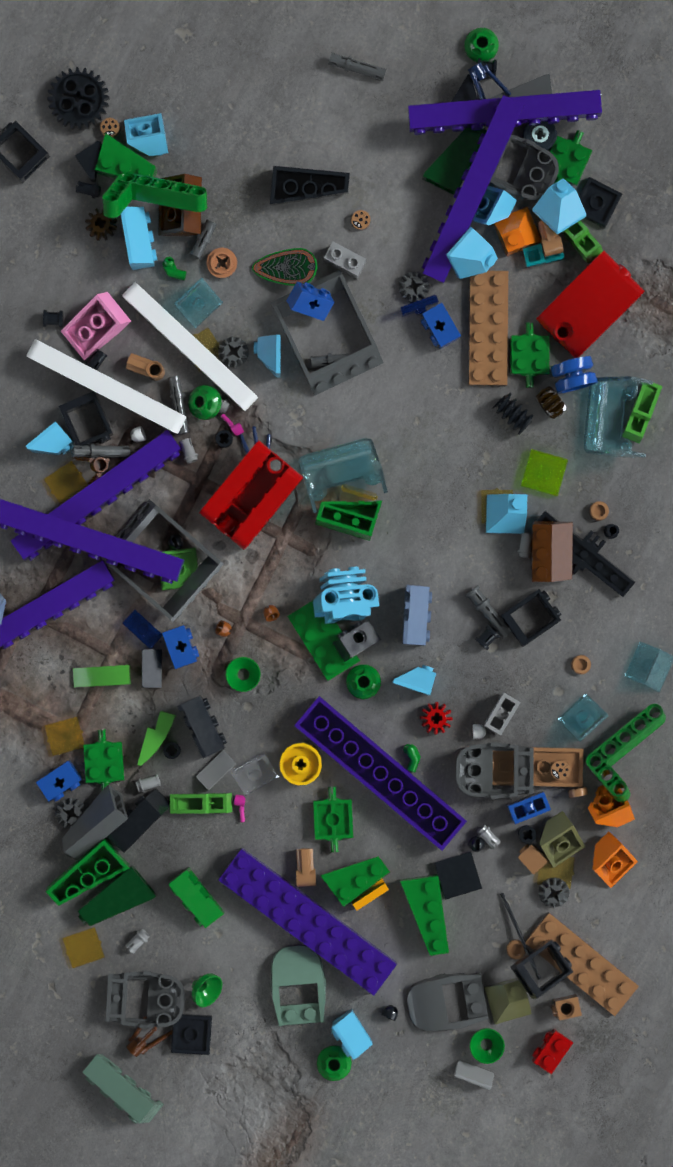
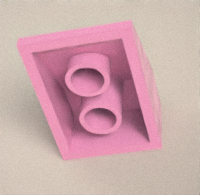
M105 292L97 294L61 330V333L83 360H87L97 349H100L118 335L131 320L111 295Z

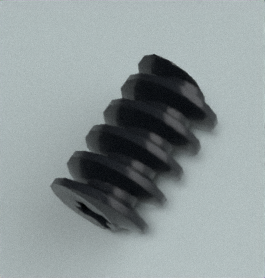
M508 393L493 408L498 407L497 414L503 412L502 419L509 417L507 424L515 423L513 430L520 428L518 433L520 435L532 423L531 420L534 415L526 416L528 409L521 411L522 404L516 406L517 399L509 400L511 393Z

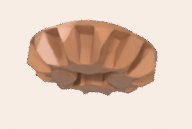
M217 248L209 254L207 268L215 277L226 278L236 270L237 258L231 250ZM217 257L222 261L227 259L225 263L227 269L222 266L216 269L219 264Z

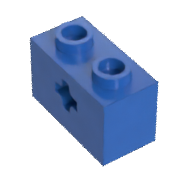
M296 282L286 300L291 310L322 321L325 320L335 303L328 290L323 288L317 289L309 283L303 284L300 282Z
M443 303L422 313L421 324L425 330L429 329L432 334L430 339L435 347L438 346L442 349L460 339L461 335ZM436 323H438L439 325H444L442 328L443 331H440V329H435L437 325Z
M185 625L162 633L175 669L198 662L197 657L200 656L197 647H192L190 639H193L190 628L186 629ZM180 641L183 644H187V647L184 648V652H182V650L177 649V646H179Z
M69 760L36 783L48 802L51 800L56 802L64 797L63 792L70 789V791H73L79 787V782L83 779ZM57 778L65 780L63 783L64 787L56 785L58 782Z
M543 791L507 805L514 824L551 810Z

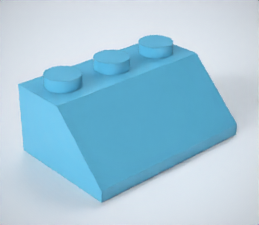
M126 207L121 213L129 264L132 270L154 267V261H157L156 249L152 250L151 242H154L153 231L148 229V223H151L150 214L145 212L144 207Z

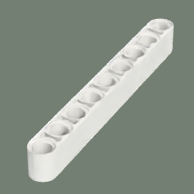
M136 282L121 295L242 410L246 411L258 399L239 378Z
M34 339L26 355L32 360L177 434L187 418L183 414Z

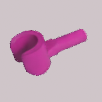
M224 413L220 416L231 428L234 435L238 436L244 433L240 423L234 425Z
M236 795L234 805L240 806V822H245L244 806L246 798L242 795Z

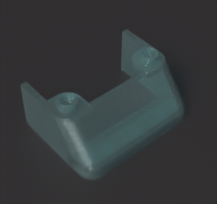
M633 376L598 377V383L589 386L583 443L585 452L594 455L645 458V453L632 451V442L629 439L622 438L626 401L635 399L638 393V385H653V381Z
M369 438L309 453L299 459L313 513L317 512L314 501L322 500L327 495L326 488L363 478L364 482L368 485L381 483L384 493L388 492L374 443Z

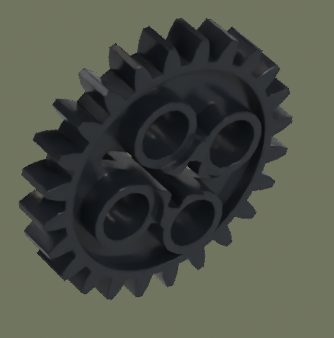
M76 67L75 72H72L69 68V74L67 75L62 71V78L55 77L57 84L51 82L54 90H48L49 94L53 95L47 98L49 102H53L49 105V109H55L52 115H59L57 121L61 122L64 120V127L70 123L72 130L75 125L78 126L79 130H81L82 125L89 129L90 122L96 126L95 119L102 121L100 114L106 115L107 113L103 108L109 107V104L105 102L110 100L108 95H104L109 92L108 88H103L106 84L105 81L99 82L101 77L100 75L94 77L93 70L87 74L86 68L82 72H80L78 67ZM69 84H76L75 90H67V86ZM94 88L95 92L93 95H86V90ZM62 94H67L71 97H63ZM79 95H81L82 99H79V102H76L75 98H78ZM85 100H89V101H93V100H94L95 103H90V102L85 101ZM71 102L72 106L70 109L65 110L62 108L63 104ZM84 106L91 108L87 114L81 113V109Z

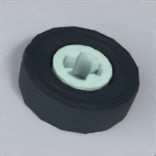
M548 121L540 122L539 125H529L527 123L523 130V138L529 139L540 147L549 150L557 139V130L555 125L548 124ZM539 130L543 131L542 134L545 135V138L542 137L541 140L537 139V135H535V132L538 133Z

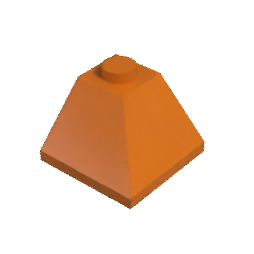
M528 207L510 213L508 218L493 224L506 256L519 252L523 248L541 243L540 235Z
M608 832L595 844L592 869L612 888L638 861L617 838Z

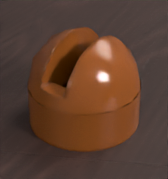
M269 605V608H264L263 613L266 621L271 622L279 618L280 613L276 606Z
M221 620L216 626L215 633L226 637L231 634L229 630H232V627L228 622Z

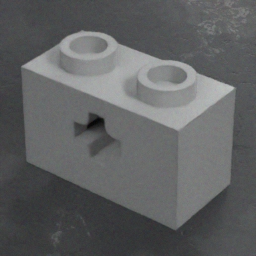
M334 241L324 257L325 263L355 279L359 278L367 261L364 257Z
M502 692L483 726L501 736L521 702Z

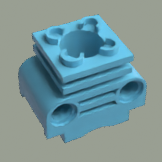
M350 567L348 571H340V568H336L326 572L319 579L320 583L325 582L320 586L321 590L324 591L313 600L315 617H324L325 624H332L340 620L362 621L365 617L370 616L371 608L379 607L377 589L370 584L361 585L366 581V577H360L366 573L365 569L359 570V567Z

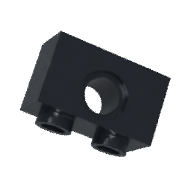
M369 620L365 623L359 621L351 626L352 631L347 632V630H344L336 635L338 639L333 644L344 662L381 640ZM353 636L358 639V643L354 641Z

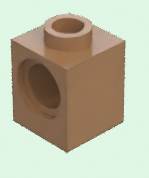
M526 844L519 851L521 855L518 858L533 875L549 862L534 844L531 846Z
M576 994L553 999L554 1005H551L553 1016H557L559 1021L582 1016ZM564 1003H569L571 1005L570 1010L566 1013L562 1012L561 1006Z

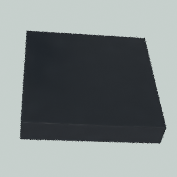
M588 177L579 195L586 212L585 219L605 229L623 194Z
M471 851L434 862L445 900L482 889Z
M182 1014L179 1021L172 1028L171 1053L210 1055L212 1015Z

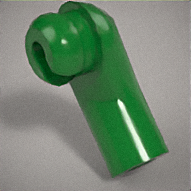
M166 257L163 261V268L167 276L185 281L187 271L177 269L174 259Z
M406 744L403 747V752L410 759L406 770L415 773L421 756L415 745Z

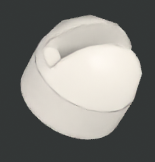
M141 426L131 431V439L134 442L146 440L145 432Z
M473 724V740L484 738L486 735L485 727L482 724Z

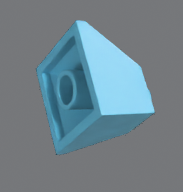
M161 113L124 120L127 144L148 156H160L168 153Z
M564 178L551 185L532 209L557 235L586 217V212L577 191Z
M488 186L472 221L489 226L509 217L517 200L502 189Z
M472 227L465 232L446 254L459 279L487 272L498 259L493 247Z
M281 336L258 337V342H254V353L257 354L258 359L276 378H280Z
M55 421L28 443L26 447L34 453L54 455L63 453L65 455L71 450V445L74 442Z
M487 494L486 533H524L528 494Z
M422 665V668L417 667L394 678L392 683L430 695L436 673L433 672L434 668Z

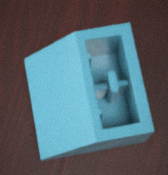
M352 1009L332 1021L331 1032L337 1041H342V1049L347 1057L351 1056L354 1060L373 1045L371 1038Z

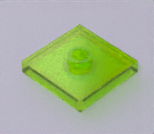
M531 449L521 486L557 497L568 459Z

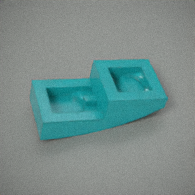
M541 244L523 248L527 268L565 260L564 253L545 257Z

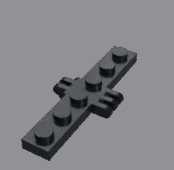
M546 510L537 520L560 522ZM592 530L583 540L573 532L572 565L576 567L572 574L575 575L579 569L583 571L587 568L619 595L624 597L635 584V581L599 553V550L606 541L602 540L597 545L596 542L600 537L596 535L591 540L590 537L594 534Z

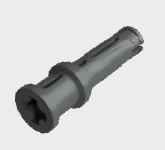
M477 585L465 597L473 602L476 606L475 609L483 613L501 638L504 639L512 631L489 604L490 599L482 594L479 590V585Z

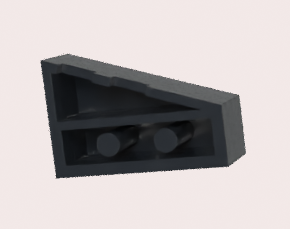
M157 788L146 798L142 796L135 803L137 807L134 810L130 808L126 812L128 819L108 836L123 853L170 807V801Z

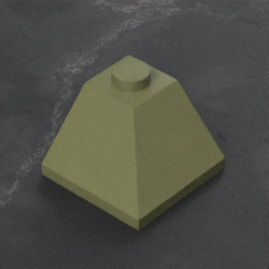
M563 811L546 821L539 844L554 868L585 848V845L574 825Z
M518 978L484 987L494 1024L532 1014L527 992Z

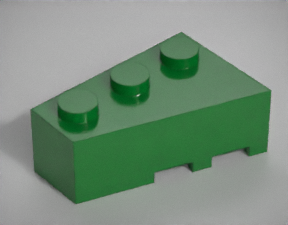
M105 133L95 169L98 175L116 179L122 173H134L156 178V166Z
M382 500L370 502L322 501L315 525L370 541Z
M378 856L320 876L343 907H345L387 876L390 871Z
M190 867L168 884L175 896H179L183 901L182 904L185 909L195 915L194 920L200 927L203 925L207 928L225 913Z

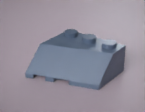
M406 585L402 644L425 646L426 642L430 641V630H427V622H431V611H428V603H432V592H429L430 587Z

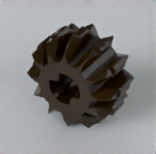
M97 208L95 209L96 215H93L91 212L88 214L92 220H85L89 224L85 229L86 231H91L89 234L91 238L96 235V240L100 241L101 236H103L106 241L108 240L107 234L112 237L114 236L111 230H117L118 227L114 225L117 219L104 216L103 209L100 213ZM99 221H103V223H106V225L103 224L104 228H100L99 226H97L99 225Z
M552 387L543 388L536 395V400L550 418L555 419L566 410L565 403Z

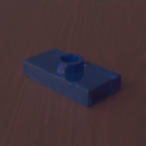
M437 295L402 306L400 308L402 317L412 313L419 315L426 312V308L438 304Z
M136 609L122 623L149 649L163 636Z

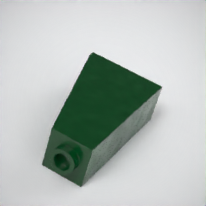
M485 127L481 130L465 128L424 172L422 180L454 195L457 187L461 188L464 182L461 178L465 170H470L472 165L469 162L474 151L478 152L480 145L477 143L481 134H486Z
M131 866L130 869L125 871L78 911L80 914L78 917L84 925L88 923L89 926H92L150 901L157 894L136 868Z

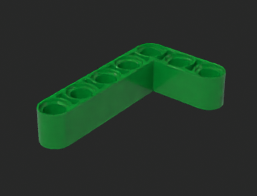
M122 173L102 196L103 213L108 218L118 217L132 200L193 212H203L207 209V190L201 186L134 173Z
M659 704L649 705L587 756L586 764L591 772L618 802L627 801L631 794L626 783L611 766L664 724L666 715ZM656 712H659V713H660V715H659L658 717H656V718H653V717H652V715H653L654 713H656ZM639 725H645V727L642 730H637V727ZM630 737L629 741L622 742L623 738ZM610 749H615L613 754H607ZM595 761H601L598 766H592ZM606 775H612L610 780H604ZM624 788L623 793L616 794L618 789Z

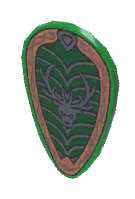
M286 249L262 257L253 264L252 270L265 280L287 286H295L296 282L304 284L312 281L317 272V260L313 253L307 249Z

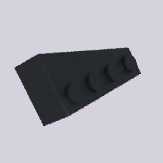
M273 166L270 205L348 194L350 173Z

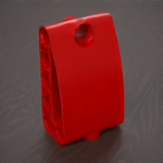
M603 251L536 320L574 358H579L645 291L631 278L630 272L623 265H618ZM564 329L567 332V337H559L557 331Z
M259 440L205 504L199 514L211 524H214L224 535L230 537L240 548L245 550L304 477ZM273 460L281 462V468L278 471H274L271 468Z

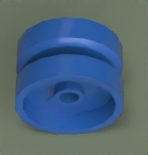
M591 356L569 359L550 367L554 378L565 377L555 383L557 394L579 390L598 383L596 373H583L593 367Z

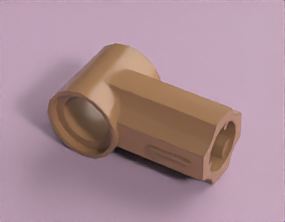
M542 220L539 221L538 228L542 239L541 244L544 256L564 253L561 237Z
M132 353L129 356L126 365L127 370L144 375L155 381L161 380L165 376V369L158 361H152ZM153 367H160L158 375L151 374Z
M313 848L296 849L297 887L316 886Z

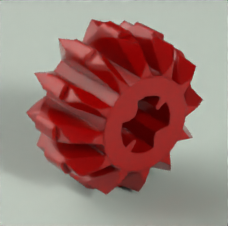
M435 702V709H433L430 703L427 704L430 711L422 709V712L427 714V716H420V719L427 720L421 724L422 727L429 724L430 726L426 730L428 733L432 727L434 728L435 735L438 733V728L444 733L443 725L448 728L451 727L450 724L446 723V720H453L452 717H446L447 714L451 713V710L443 712L446 707L445 704L438 709V702ZM435 713H439L438 716L442 718L438 720L437 724L433 723L434 720L431 721V716H434Z

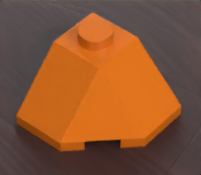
M603 785L597 788L594 801L588 807L596 824L620 827L635 820L628 801H616ZM621 788L616 791V794L623 793Z

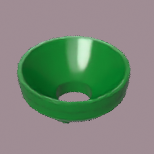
M487 28L472 30L467 35L464 43L467 56L475 62L478 61V58L481 61L492 60L499 48L497 36ZM481 37L488 41V45L484 48L477 45V40Z
M208 385L196 387L190 393L188 399L189 410L194 417L201 420L214 418L221 408L219 392L214 387ZM199 396H202L204 399V404L201 407L196 405V399Z
M236 658L230 662L226 669L227 682L236 691H250L260 681V668L251 658ZM244 668L249 671L248 679L241 680L238 677L240 669Z
M362 664L350 670L347 675L346 685L354 697L369 699L379 691L381 678L375 668ZM361 676L369 678L370 683L366 688H362L358 684V679Z
M209 973L195 980L192 984V1000L199 1007H207L214 1003L222 991L223 983L221 978L213 973Z
M483 1028L473 1034L469 1047L472 1056L478 1062L491 1064L502 1057L505 1043L499 1032L491 1028ZM484 1039L492 1041V1047L488 1050H484L481 1047V1041Z
M337 1045L328 1046L319 1053L317 1069L325 1079L338 1081L346 1077L350 1072L351 1057L346 1056L342 1047ZM333 1059L338 1060L340 1063L339 1069L335 1071L328 1067L329 1061Z

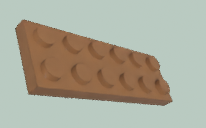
M487 271L470 276L469 385L507 386L508 271Z
M532 747L534 748L533 786L583 787V748ZM493 751V785L514 786V751ZM556 761H564L570 767V774L564 780H557L551 775V765Z
M548 912L527 938L526 944L535 949L546 940L552 939L556 941L561 948L560 952L563 957H567L572 964L571 968L574 972L567 976V978L616 1016L639 986ZM547 949L539 953L540 956L561 972Z

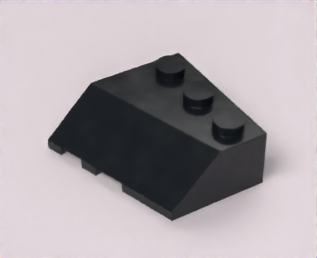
M198 696L177 706L180 712L184 711V721L189 730L193 731L192 737L203 759L226 748L224 745L227 743L223 732L219 734L217 730L219 723L215 715L211 716L208 710L211 706L207 698L203 699L202 696Z

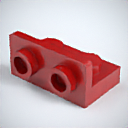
M556 1029L546 1033L543 1038L545 1042L541 1047H537L532 1054V1057H534L532 1059L533 1063L539 1065L550 1074L554 1072L573 1044V1041Z

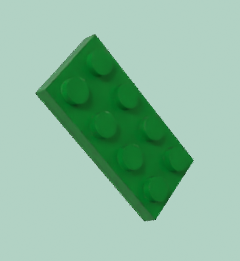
M313 600L287 616L327 681L360 662L357 655L346 662L343 661L333 644L338 639L336 635L342 631L337 623L325 624L324 617H315Z

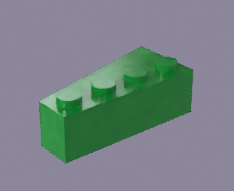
M104 838L47 886L46 893L60 906L81 893L96 887L98 884L113 878L115 875L130 869V866L108 840Z
M438 874L400 879L429 955L449 953Z

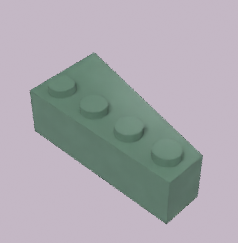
M97 1054L82 1072L87 1076L85 1079L92 1085L96 1084L103 1096L113 1099L115 1101L114 1105L121 1111L125 1110L129 1114L128 1118L134 1123L150 1122L164 1104L160 1100L157 1102L153 1101L150 1098V1092L141 1087L137 1088V1083L134 1079L126 1074L122 1076L121 1073L123 1071L103 1054Z

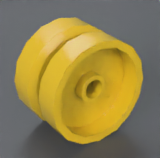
M304 742L294 743L287 747L280 759L282 775L287 781L298 786L313 782L319 776L322 768V759L318 750ZM299 760H303L305 763L303 767L297 765Z

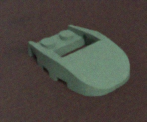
M306 945L284 947L277 951L273 957L270 989L279 1026L324 1023L327 984L321 957ZM317 983L319 1002L280 1005L279 986Z

